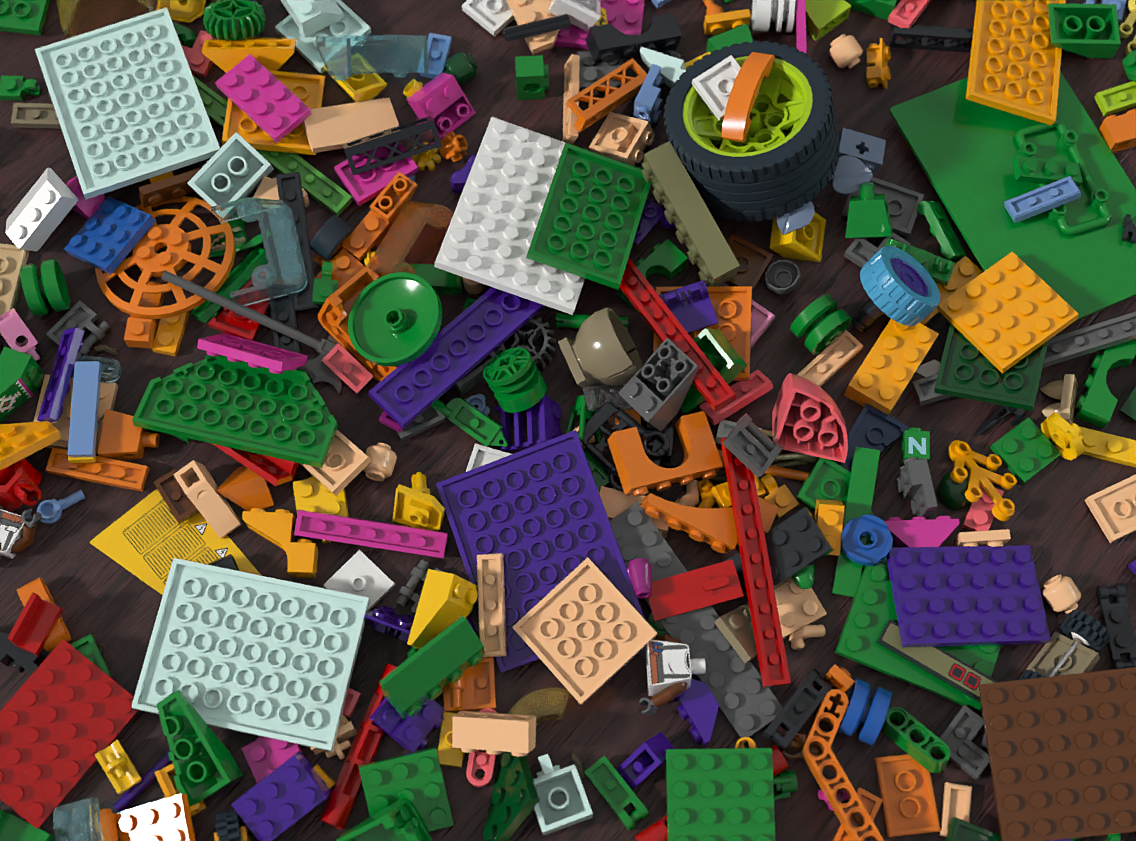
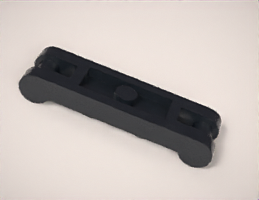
M1120 583L1114 584V587H1107L1106 585L1097 586L1096 593L1102 623L1111 637L1107 647L1112 670L1136 667V643L1126 600L1125 585ZM1109 597H1115L1116 603L1109 604ZM1120 655H1127L1128 661H1122Z
M815 669L811 671L762 734L766 739L769 740L771 738L778 744L777 747L782 751L785 750L834 686V683L830 680L826 681L820 677V673ZM812 683L821 690L818 691L814 687H812ZM779 725L787 731L785 736L776 730Z

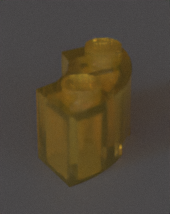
M551 687L539 689L520 699L508 714L536 716V726L542 721L549 719L563 720L571 693L564 688Z

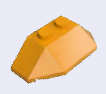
M245 38V40L239 39L237 41L205 39L202 54L226 73L249 54L267 70L277 71L294 53L297 40L294 38Z

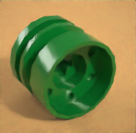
M511 348L499 353L486 364L483 370L485 381L489 384L495 398L505 412L516 413L531 408L542 399L547 390V384L543 376L536 368L530 353L524 348Z

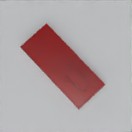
M733 559L653 581L651 582V596L648 597L654 621L743 597V592Z

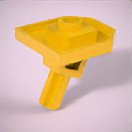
M158 0L156 10L167 7L171 20L191 23L203 15L206 0Z
M417 472V474L411 477L412 489L400 484L398 485L392 521L409 527L440 530L445 508L434 496L430 495L426 476L421 472Z

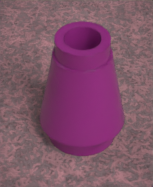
M645 558L631 560L628 563L627 572L636 597L641 599L650 597L652 565Z

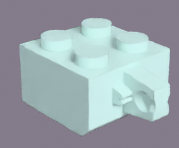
M548 754L538 757L542 771L537 773L538 778L533 779L540 801L534 807V812L543 836L592 818L593 813L575 764L560 769L559 765L552 766Z

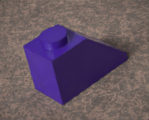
M660 732L645 741L616 771L631 790H634L666 763V749L675 748L663 733Z

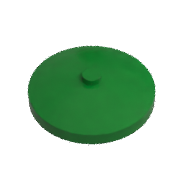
M406 272L384 275L365 287L353 303L348 319L350 340L354 348L365 359L376 365L399 366L408 363L423 354L435 340L442 321L441 301L433 287L420 276Z

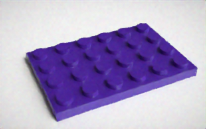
M1030 545L1004 547L891 548L886 557L902 648L1043 644L1051 640Z

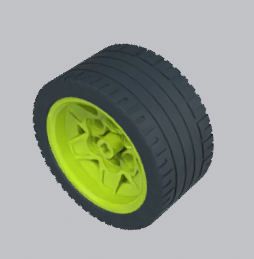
M742 42V44L736 43L729 47H722L721 50L712 51L711 54L703 56L701 60L698 59L693 63V66L690 65L686 72L680 75L679 80H676L666 99L664 125L668 140L711 214H715V216L720 218L735 219V221L741 222L742 220H745V222L756 220L757 222L763 221V219H774L773 217H781L786 213L794 212L796 208L803 207L805 203H809L813 197L820 193V190L826 187V183H829L839 161L840 143L831 85L824 70L812 57L807 56L803 51L799 52V49L790 48L786 44L780 45L777 42ZM752 52L774 55L775 59L768 79L763 78L758 91L759 94L749 117L752 123L745 142L722 139L723 119L718 121L691 84L692 80L730 55L733 56L740 67H742ZM720 144V148L717 149L715 146Z

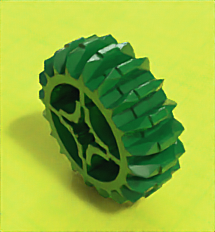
M217 0L216 3H211L205 8L203 21L207 33L211 34V37H217L219 40L237 41L259 35L264 30L266 18L262 5L258 4L257 1Z

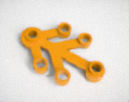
M953 441L949 445L948 451L950 459L954 461L953 471L950 473L951 479L956 483H962L966 479L968 472L964 468L965 464L970 470L968 489L965 492L967 500L975 503L981 498L983 493L979 488L980 484L995 503L992 507L993 515L1000 521L1009 520L1015 512V505L1010 499H1003L991 482L1001 485L1006 490H1011L1017 483L1015 476L1010 473H1005L1001 476L991 472L996 471L1001 466L1002 460L999 456L991 454L989 457L972 451L970 446L964 441ZM976 462L985 465L989 470L979 467Z

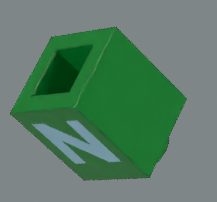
M909 428L904 431L901 436L900 465L904 466V460L911 457H918L919 460L927 459V462L930 460V431H922L921 428Z

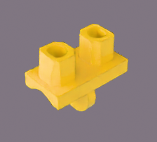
M116 740L110 746L95 754L119 795L142 781L119 740Z

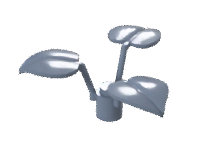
M846 155L838 158L836 170L831 178L833 179V189L836 192L851 194L860 190V183L870 182L873 173L861 160L854 156ZM810 201L807 204L805 203L803 207L794 209V212L786 213L781 217L776 216V222L781 233L786 235L808 225L814 217L813 203Z

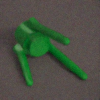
M580 395L575 398V405L571 406V415L565 434L571 432L575 417L580 419L579 439L580 441L583 440L585 420L590 419L598 411V407L594 406L595 399L592 396ZM599 429L595 434L597 444H600L602 439Z
M785 769L773 777L774 789L776 792L780 791V793L774 795V802L783 798H790V792H797L798 783L795 771L786 772Z

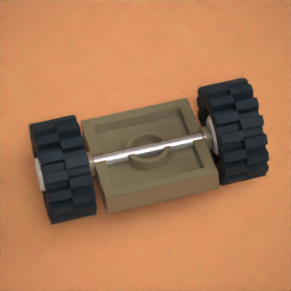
M1072 610L1060 626L1062 635L1054 632L1051 640L1044 645L1019 680L1090 672L1100 659L1099 653L1111 639L1110 633L1106 631L1105 626H1101V623L1098 620L1095 621L1091 615L1087 616L1083 611Z

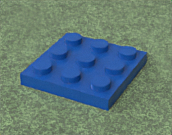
M108 197L101 203L92 217L85 222L80 231L71 238L64 250L69 255L112 274L156 220L146 212Z

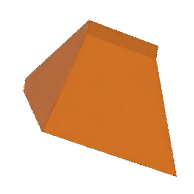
M246 466L237 468L215 490L247 511H250L252 508L265 510L275 507L267 480Z

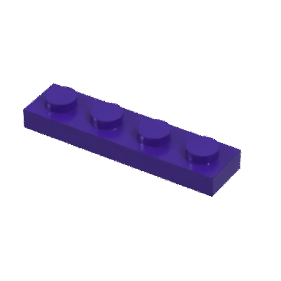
M74 327L63 331L37 420L40 422L48 421L51 423L58 421L63 413L64 408L62 405L65 396L70 390L69 381L71 374L74 372L78 351L83 345L82 337L84 330Z

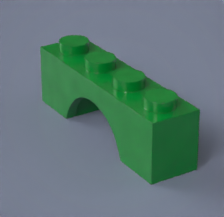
M1136 339L1102 349L1100 354H1096L1091 367L1095 368L1093 374H1088L1083 385L1084 388H1087L1085 394L1079 396L1075 408L1078 409L1076 418L1102 429L1107 425L1118 401L1107 387V371L1117 367H1127L1136 355Z

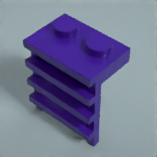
M546 395L538 403L527 409V442L523 441L522 411L514 413L515 444L511 445L509 412H505L500 405L494 407L496 413L501 412V426L503 427L501 430L509 445L508 447L495 448L496 450L510 452L530 448L563 435L560 429L561 408L557 402Z

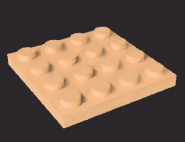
M586 558L512 627L581 705L658 635L589 558Z

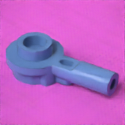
M79 490L59 501L56 499L45 500L39 504L36 513L40 512L42 514L41 522L45 524L55 523L62 516V510L85 499V496Z

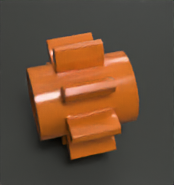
M452 131L440 139L442 146L439 147V150L445 159L452 158L453 162L462 159L464 155H467L468 143L464 136L460 134L455 136V133Z

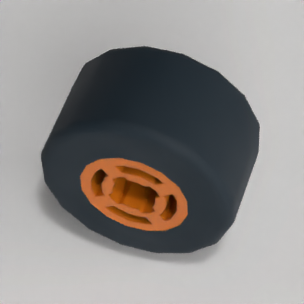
M333 215L317 232L310 244V248L326 261H330L342 249L341 245L353 232V228L337 215Z

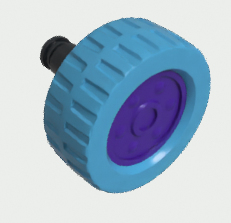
M893 246L883 247L867 261L860 271L861 283L871 301L858 312L857 316L852 318V325L857 331L864 333L868 330V327L873 326L886 314L900 324L915 326L939 305V289L928 271L915 258L899 248Z

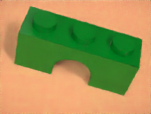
M667 239L663 244L658 243L646 259L641 258L635 264L646 280L651 275L659 274L671 282L687 267L688 257ZM619 287V289L617 290V294L633 310L638 312L634 305L630 302V300Z

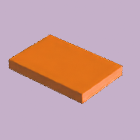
M908 754L875 758L880 798L883 799L882 809L887 838L940 832L930 771L926 770Z

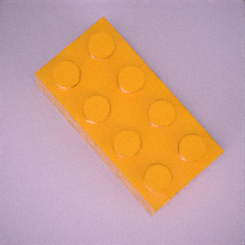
M890 319L849 383L844 395L863 407L867 403L889 415L939 334L921 323L915 326H906Z

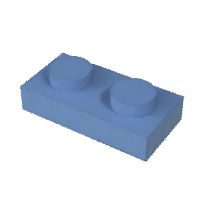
M429 33L419 71L420 76L434 79L441 72L444 73L445 61L448 59L452 44L451 36Z

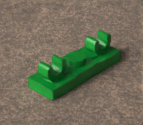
M888 238L885 247L893 246L905 251L928 271L936 283L947 286L955 262Z

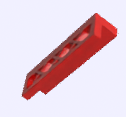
M213 444L274 486L293 480L299 465L297 462Z

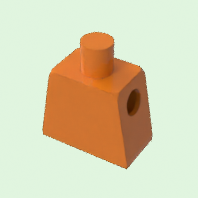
M106 409L97 454L100 457L115 460L142 459L145 447L158 448L160 435L159 433L148 432L149 429L134 426L132 422L134 416Z

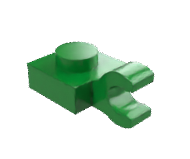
M1 76L0 100L23 101L24 95H40L41 86H37L36 79L26 80L24 76Z
M323 262L321 279L314 278L312 304L323 305L326 299L338 290V281L331 280L333 262Z

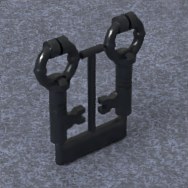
M607 401L585 423L584 438L581 443L586 446L584 450L609 471V482L612 488L623 491L622 485H619L615 480V476L618 474L615 463L603 454L604 448L609 446L608 442L605 443L606 438L603 437L600 440V444L596 446L591 442L588 444V441L599 429L608 437L611 436L612 433L603 425L615 413L620 421L612 430L615 431L617 429L620 431L627 426L629 428L637 427L644 451L649 457L663 458L670 451L669 439L661 431L646 430L623 409L619 410L610 401ZM652 436H658L663 440V444L655 452L647 447V442L652 439Z

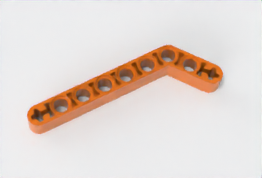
M833 689L827 693L820 705L802 748L803 758L850 840L864 841L865 838H870L873 841H884L830 748L848 706V696L846 693L839 689ZM835 698L838 700V706L833 714L828 713L833 703L832 700ZM827 721L831 725V732H823L819 728V722ZM815 744L819 746L822 751L821 756H813L809 752V745ZM823 768H831L835 773V778L833 780L826 779L822 773ZM844 791L848 795V803H840L836 798V792ZM852 814H856L862 819L861 827H854L850 823V816Z

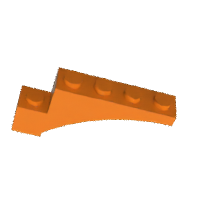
M651 493L643 498L640 507L645 510L648 516L666 521L669 527L689 533L692 539L710 544L711 548L719 553H728L735 549L738 539L732 507L714 509L684 506L667 501ZM758 497L764 534H766L772 526L779 507Z

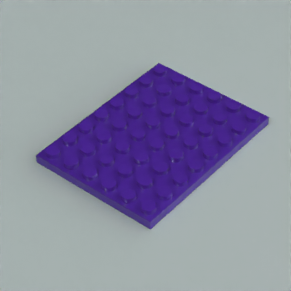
M576 430L436 483L469 581L478 586L477 555L503 554L507 656L496 657L501 673L540 660L512 627L586 558H589L645 619Z

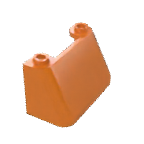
M366 266L326 299L318 313V320L340 345L373 375L375 380L381 382L398 366H380L368 361L354 348L348 333V319L353 303L365 287L380 278L376 272Z

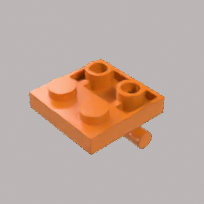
M484 657L475 667L469 666L464 670L463 676L453 684L449 682L443 687L444 712L480 711L485 708L496 710L494 657Z

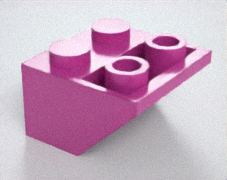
M442 72L407 99L419 119L431 116L434 119L439 139L455 130L476 113L454 76Z

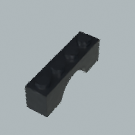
M670 13L653 16L647 32L640 35L624 34L612 24L590 27L585 41L594 63H607L615 59H629L633 56L641 55V47L656 52L674 50L682 38V33L674 14Z

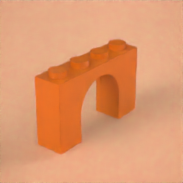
M704 411L681 416L675 423L683 448L682 464L676 468L660 467L647 457L637 427L616 431L611 434L607 442L625 496L634 494L635 497L647 494L650 489L657 488V491H662L670 488L671 484L674 483L686 485L692 483L695 478L702 477L703 480H707L717 475L716 472L723 467Z

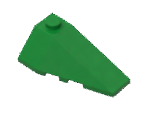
M180 690L175 691L157 703L163 733L167 736L170 752H168L170 761L173 760L176 776H174L175 784L181 794H187L189 807L203 801L243 776L230 752Z

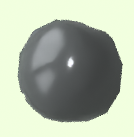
M777 260L770 264L765 272V282L768 288L777 295H787L794 292L801 281L798 266L788 260Z

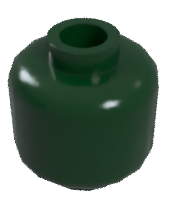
M459 51L445 61L447 70L444 73L453 75L457 83L462 86L477 75L476 69L478 65L469 52L465 54L463 51Z

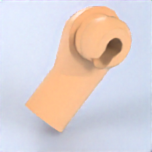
M698 480L686 484L687 494L681 499H677L675 503L695 507L699 503Z
M823 624L802 626L790 635L789 642H791V648L793 650H800L805 647L803 640L813 637H824L825 627Z

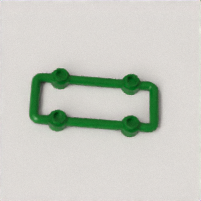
M1057 118L1052 126L1039 122L1018 129L1015 133V140L1019 146L1017 156L1036 158L1038 154L1036 145L1031 142L1027 143L1024 136L1057 128L1060 134L1058 139L1059 147L1069 151L1073 161L1079 163L1082 179L1090 192L1088 204L1091 208L1099 210L1102 216L1069 226L1065 218L1068 212L1067 206L1063 204L1047 210V218L1057 223L1060 230L1066 235H1076L1107 225L1112 217L1107 206L1109 194L1104 189H1098L1077 148L1079 142L1077 132L1068 130L1066 124ZM1037 183L1039 188L1048 185Z

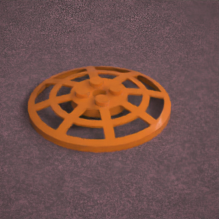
M187 196L171 199L159 204L186 203L181 210L163 209L153 212L152 208L156 206L144 208L141 204L135 207L152 215L154 219L163 215L176 216L170 224L157 225L155 221L133 248V256L123 260L112 274L107 272L102 274V270L95 268L97 281L102 292L121 311L146 319L174 317L200 306L207 299L196 294L186 299L183 289L174 284H147L151 276L162 277L165 270L176 275V272L188 261L195 264V266L182 278L191 281L203 268L208 269L216 274L204 288L216 293L229 276L236 254V241L233 230L225 216L218 213L207 202ZM197 205L204 207L219 219L221 225L206 227L199 217L190 212ZM187 218L194 222L199 229L185 233L179 226ZM225 233L226 250L220 265L208 259L211 251L210 236ZM203 238L201 255L191 253L190 241ZM167 247L165 252L157 254L160 248ZM137 264L142 271L138 282L128 277L124 270ZM118 274L124 284L134 289L130 303L117 297L109 289L106 282ZM173 291L177 301L175 304L161 307L139 306L143 293L159 294Z

